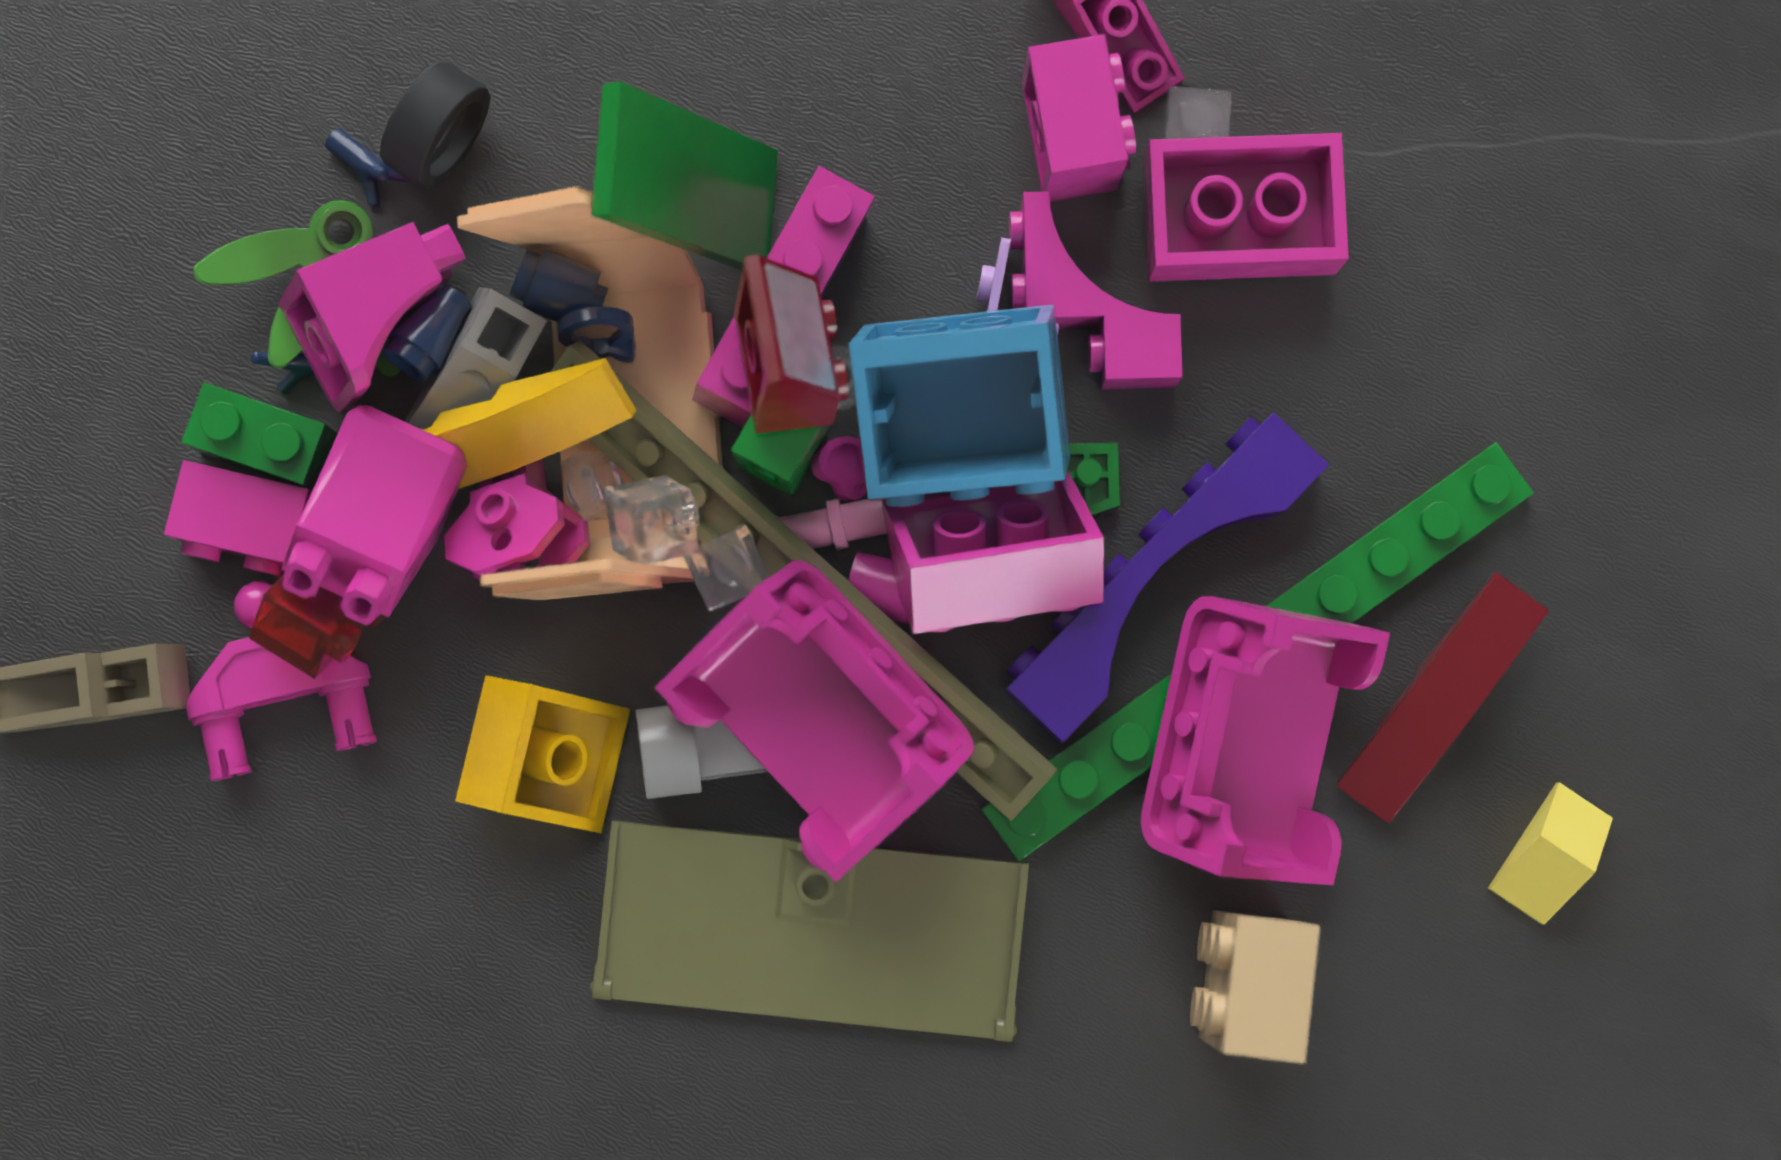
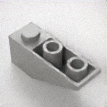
M478 287L470 302L472 308L461 324L441 371L437 374H430L404 422L421 430L430 428L440 412L491 400L501 384L515 380L547 320L493 289Z

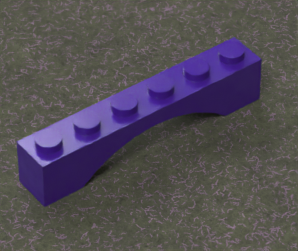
M1274 412L1261 425L1250 417L1225 443L1233 454L1218 470L1214 469L1207 462L1186 483L1181 490L1190 499L1173 516L1164 507L1138 533V536L1146 544L1130 561L1119 553L1104 569V603L1087 605L1086 607L1081 606L1073 611L1062 612L1050 625L1058 636L1045 650L1040 653L1031 645L1006 671L1014 682L1004 692L1058 744L1063 743L1108 696L1111 661L1120 629L1137 595L1155 572L1181 549L1212 532L1244 522L1277 518L1329 466L1316 451Z

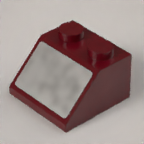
M760 255L745 256L734 309V318L755 434L833 425L840 401L847 400L848 379L844 362L842 360L833 361L830 340L836 339L837 324L832 301H822L818 277Z

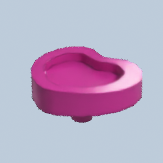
M849 436L827 440L817 447L811 458V469L814 476L821 481L829 483L835 496L840 501L851 502L861 499L867 492L861 440Z

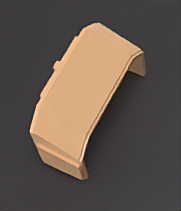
M578 187L471 207L467 209L468 214L457 217L459 229L525 248L526 250L529 249L539 254H542L544 249H547L601 271L597 283L609 288L602 306L620 308L631 314L634 322L636 343L633 362L624 363L609 356L606 357L609 365L723 468L719 417L722 416L692 400L696 383L714 353L712 313L706 312L704 285L687 250L591 216L593 193ZM551 320L555 366L568 347L563 346L558 341L557 322ZM599 324L582 327L573 333L595 340L609 338L619 328L612 325ZM586 439L560 451L563 501L565 505L588 521L590 546L576 563L480 576L481 586L492 587V596L533 600L662 588V584L701 580L712 551L594 444Z

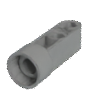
M668 705L635 709L646 799L701 792V781L768 772L721 720L711 727L703 728L682 723L671 713Z

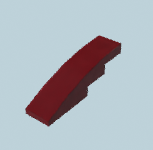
M1495 571L1419 666L1416 677L1378 723L1377 731L1338 778L1337 787L1389 824L1431 772L1507 671L1548 613V608Z

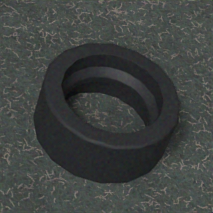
M438 62L426 69L408 88L387 122L380 145V157L383 163L421 189L433 188L444 181L464 159L483 127L489 112L491 99L488 88L449 62Z

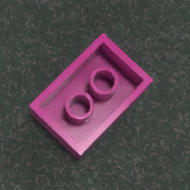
M1342 133L1149 140L1142 158L1148 282L1336 275L1349 259Z

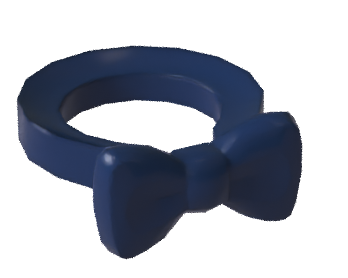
M607 306L587 307L574 310L564 315L557 322L558 341L563 346L569 347L571 344L582 341L600 358L610 356L624 363L633 362L636 343L633 317L629 312ZM599 324L612 325L619 328L609 338L595 340L573 333L582 327Z

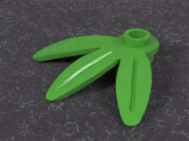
M346 200L330 201L316 210L310 220L309 228L266 231L230 242L199 261L194 266V276L197 281L203 284L234 285L269 278L296 265H300L303 268L373 239L372 222L368 214L359 205ZM344 221L351 227L352 237L348 243L338 244L330 238L329 226L332 222ZM278 306L270 331L268 360L273 367L284 368L302 352V349ZM387 338L377 358L375 367L383 375L390 377L397 375L400 370L392 365L383 354V349L389 343Z

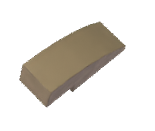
M155 643L103 653L85 652L0 667V734L186 709L185 705L190 696L185 644Z

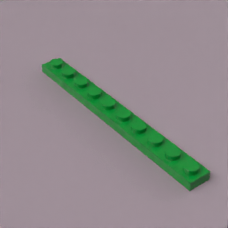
M1495 442L1270 602L1266 607L1352 624L1534 492L1498 443ZM1171 674L1050 759L1049 762L1058 770L1012 821L991 803L980 809L1017 862L1021 861L1152 766Z

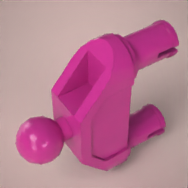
M253 581L243 586L237 593L234 601V612L238 621L246 628L251 629L253 636L226 644L194 687L185 705L189 721L193 722V726H200L210 769V781L233 778L232 775L237 774V776L252 772L251 766L248 764L238 717L244 715L243 710L317 692L319 696H326L336 740V751L357 748L359 744L366 746L377 742L363 688L369 685L368 679L371 678L368 664L304 631L293 627L278 630L277 623L284 614L285 600L281 591L274 584L266 581Z

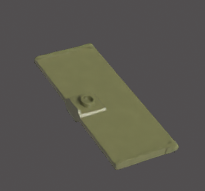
M619 820L612 821L598 958L595 964L594 980L590 985L593 999H615L971 1036L1012 1042L1013 1037L1016 1035L1015 998L1029 863L874 847L835 883L824 870L816 868L807 860L801 849V838H782Z

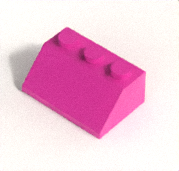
M1068 470L1065 480L1054 481L1055 488L1042 493L1018 494L1015 492V485L990 487V494L988 496L973 500H952L950 491L924 494V502L902 507L887 506L886 499H882V510L899 599L913 634L928 631L946 632L959 626L989 621L1007 622L1020 616L1050 611L1068 612L1081 606L1104 603V537Z

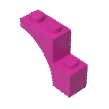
M1023 192L1020 212H1009L1010 250H1021L1022 274H1011V309L1054 304L1056 323L1059 324V329L1099 328V334H1089L1088 366L1090 373L1100 372L1101 390L1176 388L1183 378L1180 314H1164L1140 309L1126 304L1101 290L1081 272L1065 250L1054 225L1049 192Z

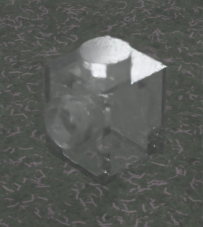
M666 475L604 487L612 550L630 562L651 564L699 553L696 533L699 525V514L695 498L689 488Z

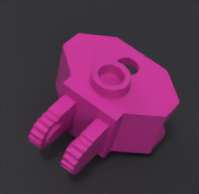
M540 459L514 470V477L512 478L509 477V472L479 482L480 489L469 492L470 504L444 535L445 558L473 572V577L480 581L481 575L525 570V562L540 557V561L535 568L576 563L590 546L588 521L546 489V477L543 470L545 466L543 465V459Z

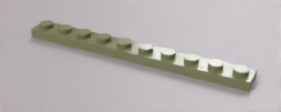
M582 341L569 345L550 372L600 360L601 358ZM614 371L637 410L632 418L588 438V440L753 589L795 560L808 562L819 569L964 724L973 739L974 751L956 772L1012 821L1058 769Z

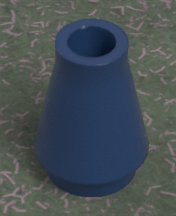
M441 284L430 298L392 329L387 337L389 343L383 349L384 356L392 365L414 380L425 382L431 373L437 374L441 371L461 324L472 308L470 301L453 287Z

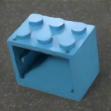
M1054 304L866 324L850 341L849 350L868 499L886 498L887 506L902 507L924 502V494L950 491L952 500H973L988 496L990 494V487L1015 485V492L1018 494H1035L1053 490L1055 488L1054 481L1065 480L1071 454Z

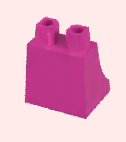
M412 222L303 267L294 274L278 305L328 401L337 412L341 413L354 407L370 387L377 358L392 329L430 298L440 284L451 278V268L462 264L465 260L464 252L448 224L420 236Z
M359 405L349 411L294 530L281 570L285 571L282 582L283 588L303 598L315 596L320 587L342 596L343 600L340 608L344 611L345 616L366 626L371 624L380 614L389 617L439 539L468 467L464 452L457 445L371 406Z

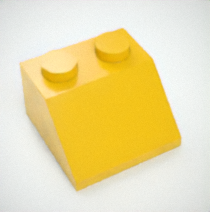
M485 675L455 801L508 815L602 833L631 709L533 684Z

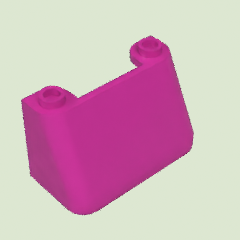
M801 560L790 562L756 586L655 687L666 699L671 713L682 723L708 728L721 720L809 816L802 822L799 828L802 852L813 866L824 870L835 883L940 789L974 751L973 739L960 719L819 569Z
M1202 596L1195 600L1187 610L1183 620L1142 807L1141 827L1148 845L1156 851L1221 877L1334 885L1341 854L1342 841L1340 832L1331 818L1312 810L1339 687L1363 690L1374 683L1379 677L1384 663L1390 633L1366 626L1231 599Z

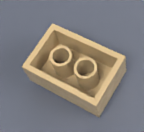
M1213 910L1211 923L1202 922L1198 936L1197 960L1204 961L1207 964L1204 988L1194 987L1190 1008V1025L1198 1026L1199 1038L1224 1054L1305 1064L1320 926L1290 919Z

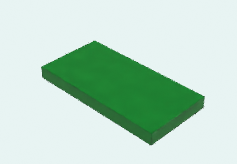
M624 82L605 83L602 88L591 216L742 271L745 256L760 255L767 258L770 253L778 150Z

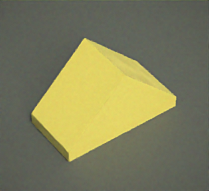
M1560 782L1556 783L1488 889L1538 923L1544 925L1596 872L1613 818Z

